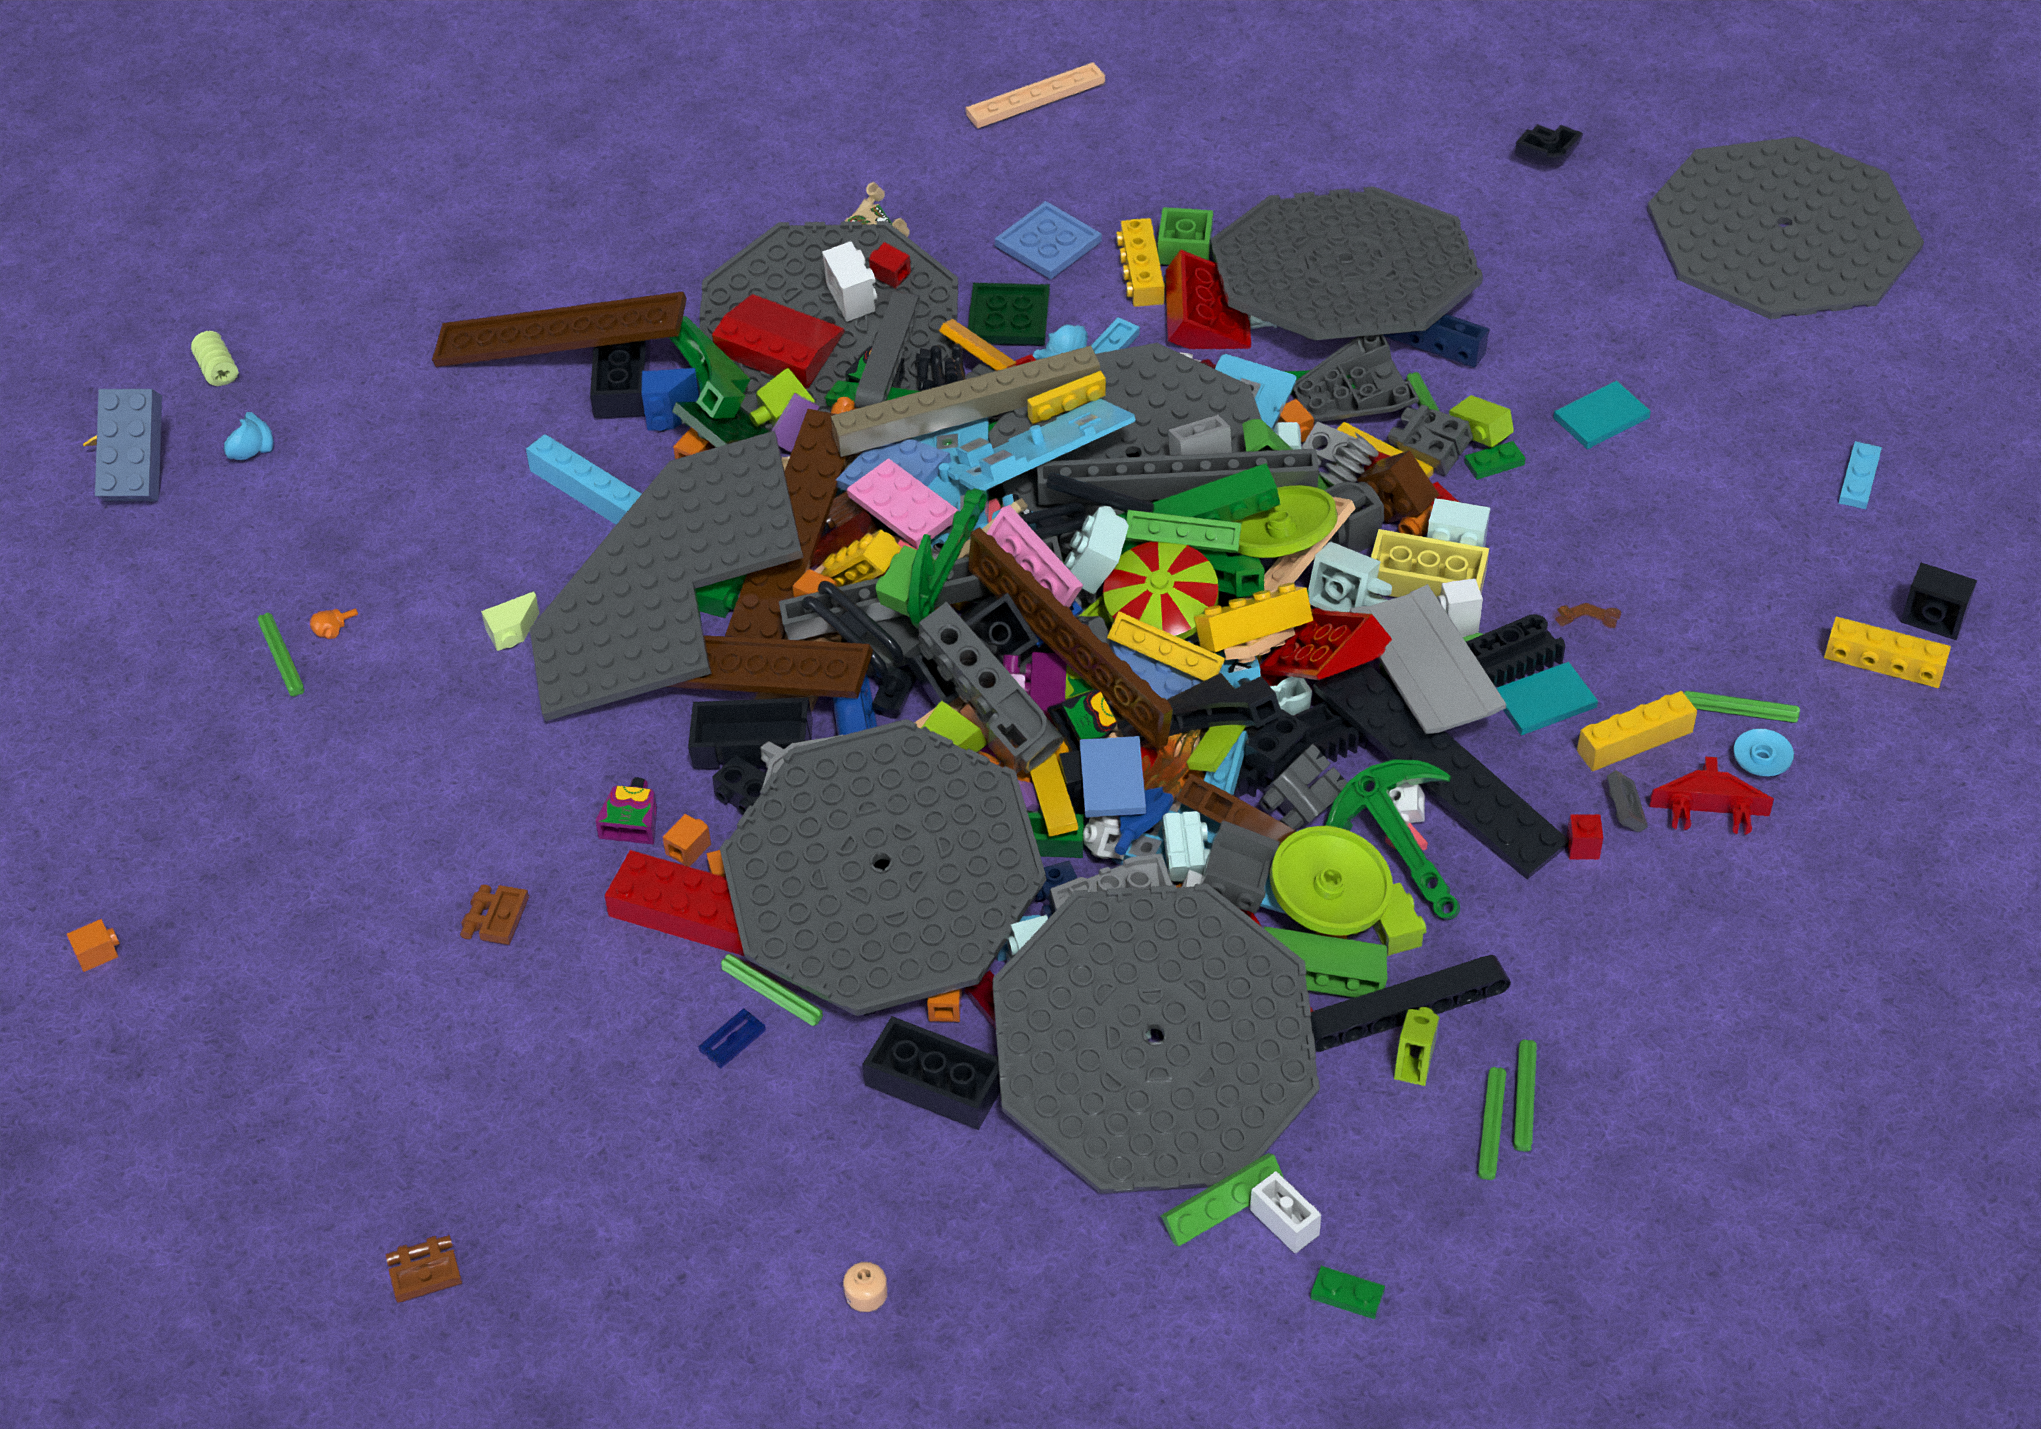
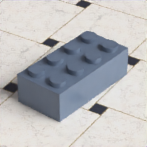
M99 389L96 497L104 501L159 500L162 395L155 390Z

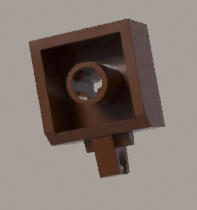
M1410 450L1379 460L1357 479L1358 482L1367 483L1377 493L1384 505V521L1387 524L1401 520L1403 517L1421 514L1439 496V493Z

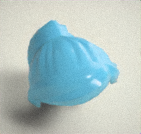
M1066 324L1056 332L1049 333L1046 349L1036 350L1033 356L1036 360L1087 347L1088 333L1084 326Z
M246 412L244 419H240L242 425L227 438L224 444V453L229 459L246 460L258 452L266 453L272 451L274 440L272 430L267 423L252 412Z

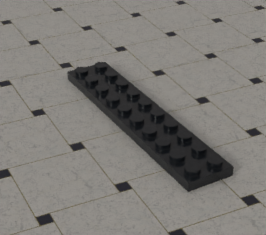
M1368 663L1320 679L1314 684L1313 691L1391 760L1422 761L1436 766L1451 776L1450 782L1430 781L1419 785L1527 880L1568 847L1569 839L1447 732L1425 734L1400 692Z

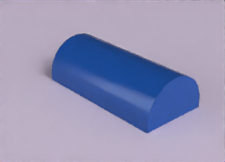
M866 672L858 698L832 697L838 736L877 727L875 709L872 707L871 686Z

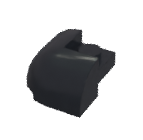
M1537 124L1532 131L1527 129L1516 141L1515 154L1517 157L1539 165L1553 166L1565 160L1579 145L1583 133L1560 125L1554 131Z

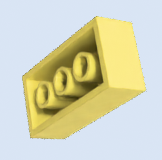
M1378 529L1371 558L1381 561L1377 578L1392 586L1391 595L1387 596H1404L1428 584L1437 598V596L1441 595L1442 583L1474 578L1481 593L1487 571L1489 548Z

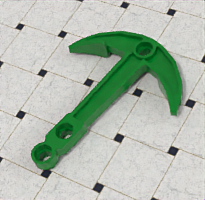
M976 488L967 490L964 496V506L961 511H956L954 514L953 529L935 562H933L931 535H923L912 564L909 602L907 605V613L910 614L912 624L918 631L919 622L935 611V602L965 542L968 541L971 532L979 520L980 513L985 508L987 492Z
M1390 760L1370 766L1353 777L1334 800L1326 826L1350 831L1353 827L1350 821L1367 807L1411 869V876L1425 898L1430 903H1433L1435 913L1444 920L1454 919L1460 912L1459 901L1450 895V888L1435 864L1427 859L1389 794L1390 790L1406 782L1410 785L1430 781L1450 782L1451 776L1436 766L1418 760ZM1369 783H1374V789L1367 792L1366 786ZM1436 879V887L1428 888L1429 881ZM1453 904V910L1450 913H1445V905Z

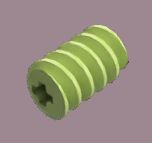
M214 331L199 333L192 341L191 350L206 381L214 386L232 383L238 376V368L221 336Z

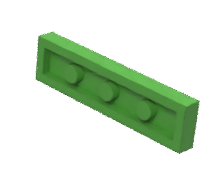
M1128 510L1126 522L1129 527L1125 537L1126 541L1174 543L1188 545L1195 549L1238 553L1241 523Z
M1270 1153L1265 1154L1162 1214L1161 1217L1174 1245L1181 1246L1251 1205L1252 1189L1275 1171L1283 1177L1275 1156Z

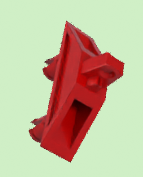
M1706 756L1703 770H1696L1653 789L1649 807L1672 809V827L1676 830L1679 818L1682 819L1684 830L1691 827L1690 810L1733 814V832L1737 834L1739 825L1742 823L1744 834L1747 835L1752 831L1751 815L1770 816L1774 798L1728 772H1719L1717 757Z

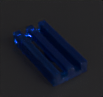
M743 1008L698 1046L699 1052L703 1055L706 1054L711 1062L714 1061L716 1066L721 1069L766 1031L765 1024ZM745 1019L748 1021V1022L745 1023L740 1029H738L737 1031H733L729 1036H727L732 1030H734L738 1025H740ZM725 1036H727V1040H725L715 1050L711 1049Z

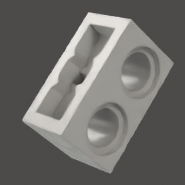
M1317 421L1304 442L1302 449H1317L1321 445H1326L1325 449L1316 451L1318 466L1327 468V463L1337 464L1333 458L1334 454L1343 456L1340 449L1341 446L1351 447L1347 438L1355 440L1357 438Z

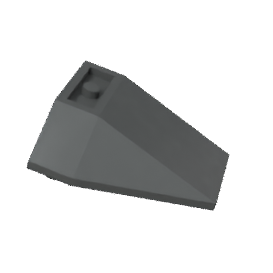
M1383 334L1354 338L1296 380L1293 388L1298 401L1314 417V423L1317 421L1322 422L1393 412L1419 402V397L1410 381L1404 382L1391 357L1389 344Z

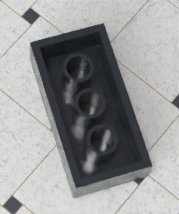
M650 340L593 347L590 398L594 418L645 416L642 399V371H649Z
M893 1016L889 1019L863 1062L866 1086L977 1130L980 1129L1000 1094L997 1056Z

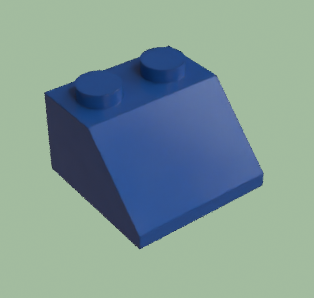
M696 369L642 371V399L647 430L663 431L675 429L682 424L681 418L672 412L675 403L696 402L699 398Z

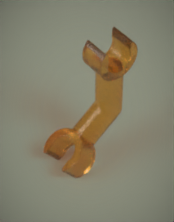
M1582 603L1571 608L1564 605L1557 609L1562 616L1556 617L1555 620L1563 627L1570 624L1575 618L1586 614L1602 620L1603 625L1608 628H1615L1617 624L1616 619H1620L1622 612L1616 608H1607L1605 610L1589 603Z

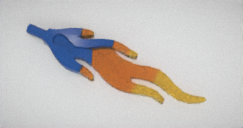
M1200 729L1191 730L1188 734L1183 732L1169 736L1168 745L1159 750L1157 759L1150 770L1151 763L1149 757L1145 756L1142 759L1146 814L1118 815L1121 823V837L1115 846L1117 854L1125 855L1132 840L1138 839L1145 831L1157 824L1163 818V815L1169 812L1176 795L1181 790L1178 780L1189 768L1187 760L1193 753L1195 741L1201 735ZM1186 734L1179 754L1174 757L1178 743Z

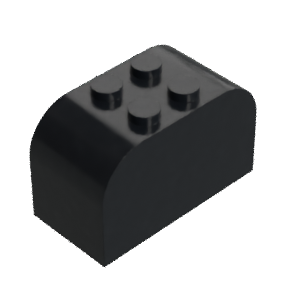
M1008 593L992 595L959 615L1002 665L1003 654L1020 655L1039 642ZM918 643L903 658L933 704L937 706L943 701L948 705L959 697L956 691L957 686L951 679L946 681L937 669L938 664L932 658L928 660L922 654L918 647L920 644Z

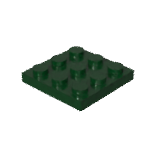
M973 282L968 329L988 343L1045 345L1050 284Z
M676 402L672 411L681 418L683 424L691 426L698 432L699 437L708 440L715 448L770 432L761 425L756 427L752 423L750 416L741 409L738 410L734 418L713 419L696 402Z

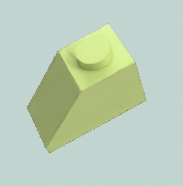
M534 592L481 611L485 629L497 651L511 648L523 642L540 613Z

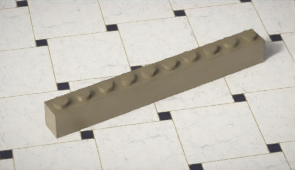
M1087 346L831 416L833 438L840 456L843 457L1027 406V399L1100 371V364L1092 346Z

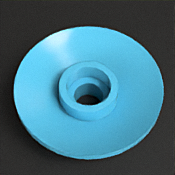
M1753 729L1746 731L1737 738L1734 744V757L1738 764L1746 771L1755 775H1779L1785 772L1793 762L1794 751L1792 745L1784 736L1772 730Z

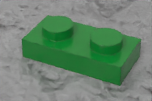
M1514 441L1465 455L1464 463L1474 478L1478 480L1525 465L1526 458Z
M1321 1266L1311 1292V1299L1375 1320L1385 1292V1286Z

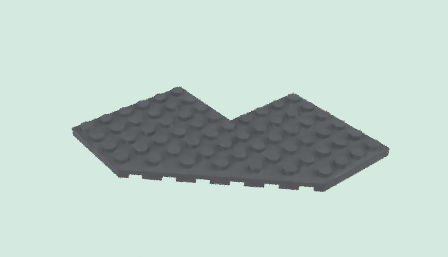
M775 431L669 461L531 626L530 635L541 711L545 721L712 674L696 588L804 557Z

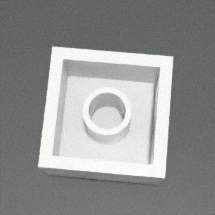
M852 241L823 251L826 284L846 322L874 312V300L877 299V294L872 284L876 281L871 268L866 269L864 265L865 259L861 250H856Z

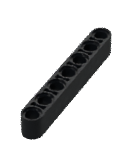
M1487 955L1311 1012L1310 1018L1315 1051L1322 1052L1402 1026L1409 1009L1417 1010L1421 1007H1427L1434 1014H1439L1501 994L1510 987L1511 981L1495 955Z

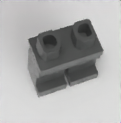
M1423 404L1418 410L1407 407L1401 417L1402 423L1406 425L1404 430L1392 427L1388 433L1390 444L1403 452L1410 450L1415 458L1434 467L1437 473L1444 476L1448 474L1457 461L1458 455L1462 454L1473 438L1468 421L1437 410H1429V407Z
M1312 744L1264 789L1266 793L1260 799L1259 804L1269 813L1279 806L1286 814L1279 821L1294 830L1297 828L1301 829L1334 802L1348 782L1332 767L1308 787V784L1331 764L1316 746Z

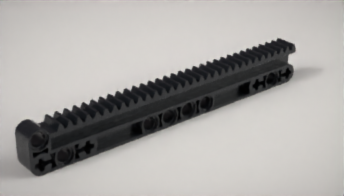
M1538 614L1527 615L1466 641L1495 688L1496 686L1505 685L1506 682H1514L1515 678L1518 680L1525 678V674L1528 676L1533 675L1535 670L1538 672L1544 671V666L1552 668L1554 662L1563 664L1565 642L1562 637L1555 639L1547 630V620ZM1384 676V678L1397 689L1390 676ZM1326 702L1293 715L1310 726L1309 745L1304 750L1314 744L1327 760L1330 759L1333 762H1337L1338 754L1346 758L1348 750L1355 754L1357 753L1358 746L1367 749L1369 740ZM1257 730V731H1255V732H1253V733L1248 734V738H1249L1252 734H1255V735H1256L1260 730ZM1245 753L1233 795L1238 799L1245 794H1249L1253 798L1256 797L1257 789L1265 793L1264 789L1274 781L1245 763Z

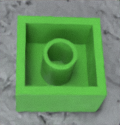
M1163 207L1158 237L1160 264L1170 265L1180 250L1209 260L1211 250L1210 239L1213 235V210Z

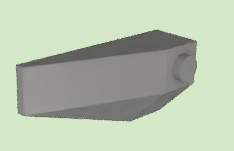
M1162 854L1135 856L1123 860V865L1113 869L1109 867L1100 869L1099 874L1093 877H1080L1050 889V896L1056 911L1075 890L1100 892L1111 888L1132 887V890L1150 889L1151 886L1172 885Z

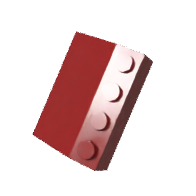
M1180 250L1166 269L1168 341L1188 349H1250L1251 331L1248 319L1250 317H1248L1247 313H1242L1228 306L1216 264Z
M751 294L724 315L712 333L713 343L731 360L775 377L789 368L803 387L809 389L845 330L842 327Z
M1311 610L1313 621L1296 626L1294 628L1295 635L1286 639L1284 645L1276 647L1260 665V674L1320 680L1380 657L1385 652L1386 646L1392 638L1373 614Z

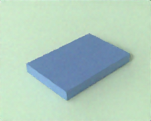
M1139 736L1080 740L1085 817L1146 814Z

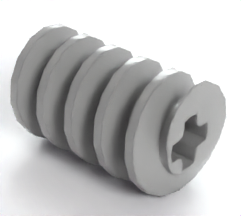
M1356 432L1355 434L1358 437L1356 440L1347 438L1351 446L1350 448L1340 447L1343 456L1333 455L1337 464H1326L1330 472L1328 474L1322 471L1319 472V475L1330 486L1347 481L1356 483L1357 477L1354 472L1363 474L1365 471L1361 463L1370 466L1372 462L1368 455L1373 457L1379 455L1375 447Z

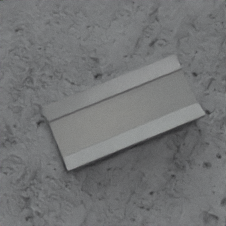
M1428 584L1407 595L1372 606L1350 608V612L1373 614L1392 638L1386 646L1385 652L1378 659L1425 734L1442 732L1491 716L1506 708L1505 701Z

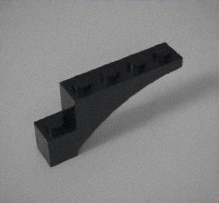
M1219 673L1166 699L1173 708L1169 736L1223 725H1254L1258 728L1283 716L1275 691L1262 676L1234 688L1224 675ZM1127 720L1117 724L1121 737L1139 736L1140 747L1150 743Z

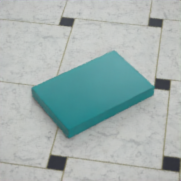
M1616 380L1554 411L1553 419L1586 449H1589L1649 419L1651 411Z
M1570 662L1496 688L1506 703V708L1503 709L1504 713L1521 736L1595 709L1598 705V700Z

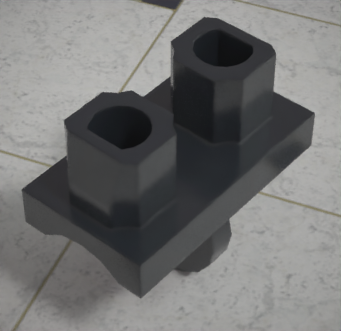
M889 666L888 671L882 677V683L872 702L873 709L880 710L881 715L884 717L897 719L917 679L913 671L906 672L894 666Z

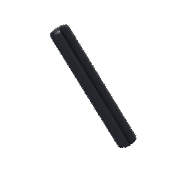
M1050 473L1046 485L1049 489L1104 506H1110L1124 512H1128V510L1154 512L1155 506L1151 502L1056 473Z

